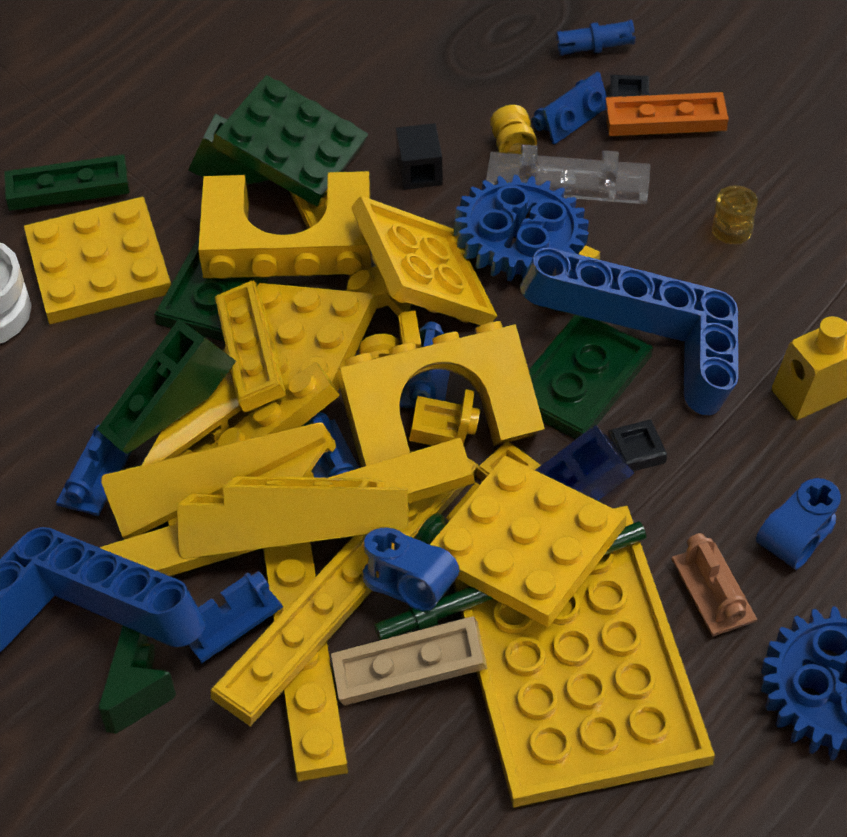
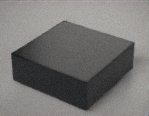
M610 75V97L649 95V76Z
M651 419L608 430L609 444L623 474L666 463L667 452Z

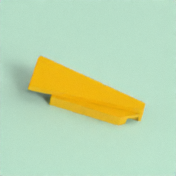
M318 422L105 474L101 477V482L121 535L124 539L141 535L167 521L169 526L178 524V503L189 494L223 495V486L235 476L314 478L312 473L313 467L323 453L334 451L336 443L325 425Z
M235 476L223 486V495L189 494L177 504L179 555L186 559L365 535L378 528L402 530L407 527L409 522L408 488H385L384 481L368 478Z

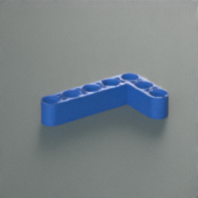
M545 247L535 252L520 284L521 293L529 302L684 341V398L686 403L692 410L702 415L716 414L738 382V307L735 300L729 294L718 289L555 248Z
M40 527L29 531L0 559V652L5 649L54 596L173 647L186 646L194 642L205 629V619L182 581L52 528Z

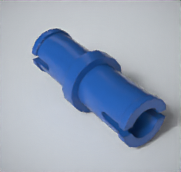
M627 20L626 22L601 26L596 22L590 23L589 28L564 32L558 31L556 32V38L559 40V43H557L559 55L564 56V54L593 50V53H600L602 48L635 44V35L632 36V33H635L633 21Z

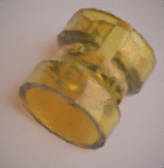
M734 185L721 189L717 194L716 213L713 218L712 230L719 240L725 243L738 244L747 241L752 236L755 222L754 216L756 215L758 205L757 196L752 190L744 186Z

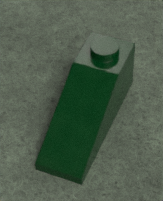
M178 319L97 430L122 452L130 453L208 399L235 364L236 360Z

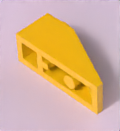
M230 372L226 374L208 399L160 432L142 465L211 449V445L226 430L236 426L255 410L243 412L237 400L234 381Z

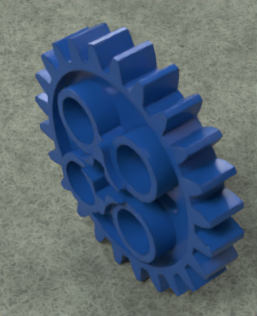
M514 175L512 182L507 183L502 176H497L496 185L483 180L481 190L471 187L469 196L461 197L460 206L456 207L454 235L458 236L457 247L465 248L464 257L466 259L477 257L476 268L480 269L489 265L491 266V276L494 277L500 271L506 272L507 281H511L515 274H521L523 279L535 252L541 248H555L579 254L587 244L589 220L583 219L584 208H575L577 198L569 197L564 199L565 189L550 190V181H546L539 186L536 185L534 176H531L527 183L521 182L518 175ZM531 209L530 217L526 218L527 213ZM513 237H516V241L512 245Z
M832 606L830 616L827 619H824L817 609H812L809 624L799 616H795L791 630L781 627L777 640L770 641L766 654L768 658H764L761 673L765 675L761 684V692L769 694L765 706L766 710H781L778 713L775 725L779 728L792 724L794 729L790 740L794 743L804 736L811 739L809 752L812 754L821 745L828 746L829 758L833 761L838 756L840 749L847 750V684H845L847 683V618L841 617L836 606ZM822 650L833 651L838 656L827 655ZM801 688L814 689L820 695L807 694Z

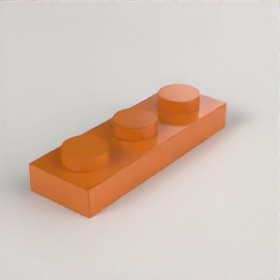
M723 92L606 97L605 101L609 136L727 131L729 119Z

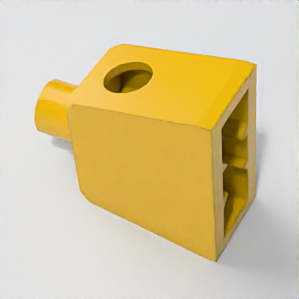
M830 316L824 318L818 329L795 338L788 345L771 390L796 421L847 398V322L839 317Z

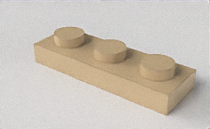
M474 616L331 653L338 698L344 706L488 669L478 622Z

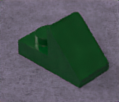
M122 626L98 708L107 733H119L168 703L176 695L171 674L167 671L152 669L155 654L154 645L148 642L146 635L126 626Z

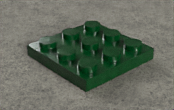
M266 75L215 133L211 146L318 207L328 192V173L344 172L364 145L368 133L356 127L352 122L344 120L323 108L319 103L295 92L283 82Z

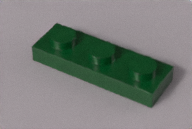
M124 154L4 171L5 195L9 211L130 194Z

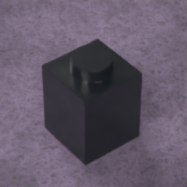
M436 123L397 127V158L403 190L442 186L443 162Z

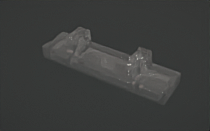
M523 144L521 154L490 152L486 180L496 185L497 176H502L508 183L512 182L514 175H518L521 182L527 183L528 179L534 176L536 185L541 186L544 182L550 181V190L555 191L564 188V198L576 197L577 199L647 204L650 164L618 162L619 152L603 151L602 160L538 156L537 145Z

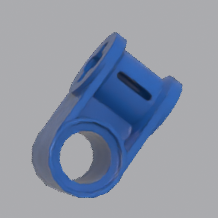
M822 478L809 479L804 482L780 508L772 512L757 533L756 543L793 569L801 568L820 543L832 533L835 527V512L841 502V494L838 487L831 481Z
M378 528L368 533L364 539V551L368 556V563L363 569V582L372 591L383 593L405 602L414 609L429 611L434 608L459 575V565L448 551L407 536L397 529ZM377 571L379 572V578L376 577Z

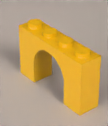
M369 171L328 173L327 208L325 214L311 228L289 235L264 232L248 221L249 201L245 175L203 176L198 249L203 278L353 275L360 270L371 268V251L365 238L359 232L358 222L351 209V206L360 196L371 199Z
M501 321L490 322L476 327V334L460 338L458 332H450L432 338L433 345L416 349L415 343L411 342L390 348V355L372 359L371 353H365L346 359V366L339 368L337 379L360 466L365 467L410 453L400 416V397L405 384L410 379L430 370H447L457 373L473 385L482 401L494 446L504 444L506 441L512 442L535 436L542 432L545 428L516 324L502 327Z

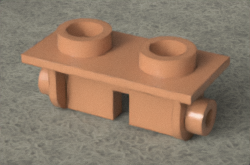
M702 533L691 536L687 540V545L689 546L687 551L673 556L672 561L712 637L757 622L753 610L716 543L711 538H706Z

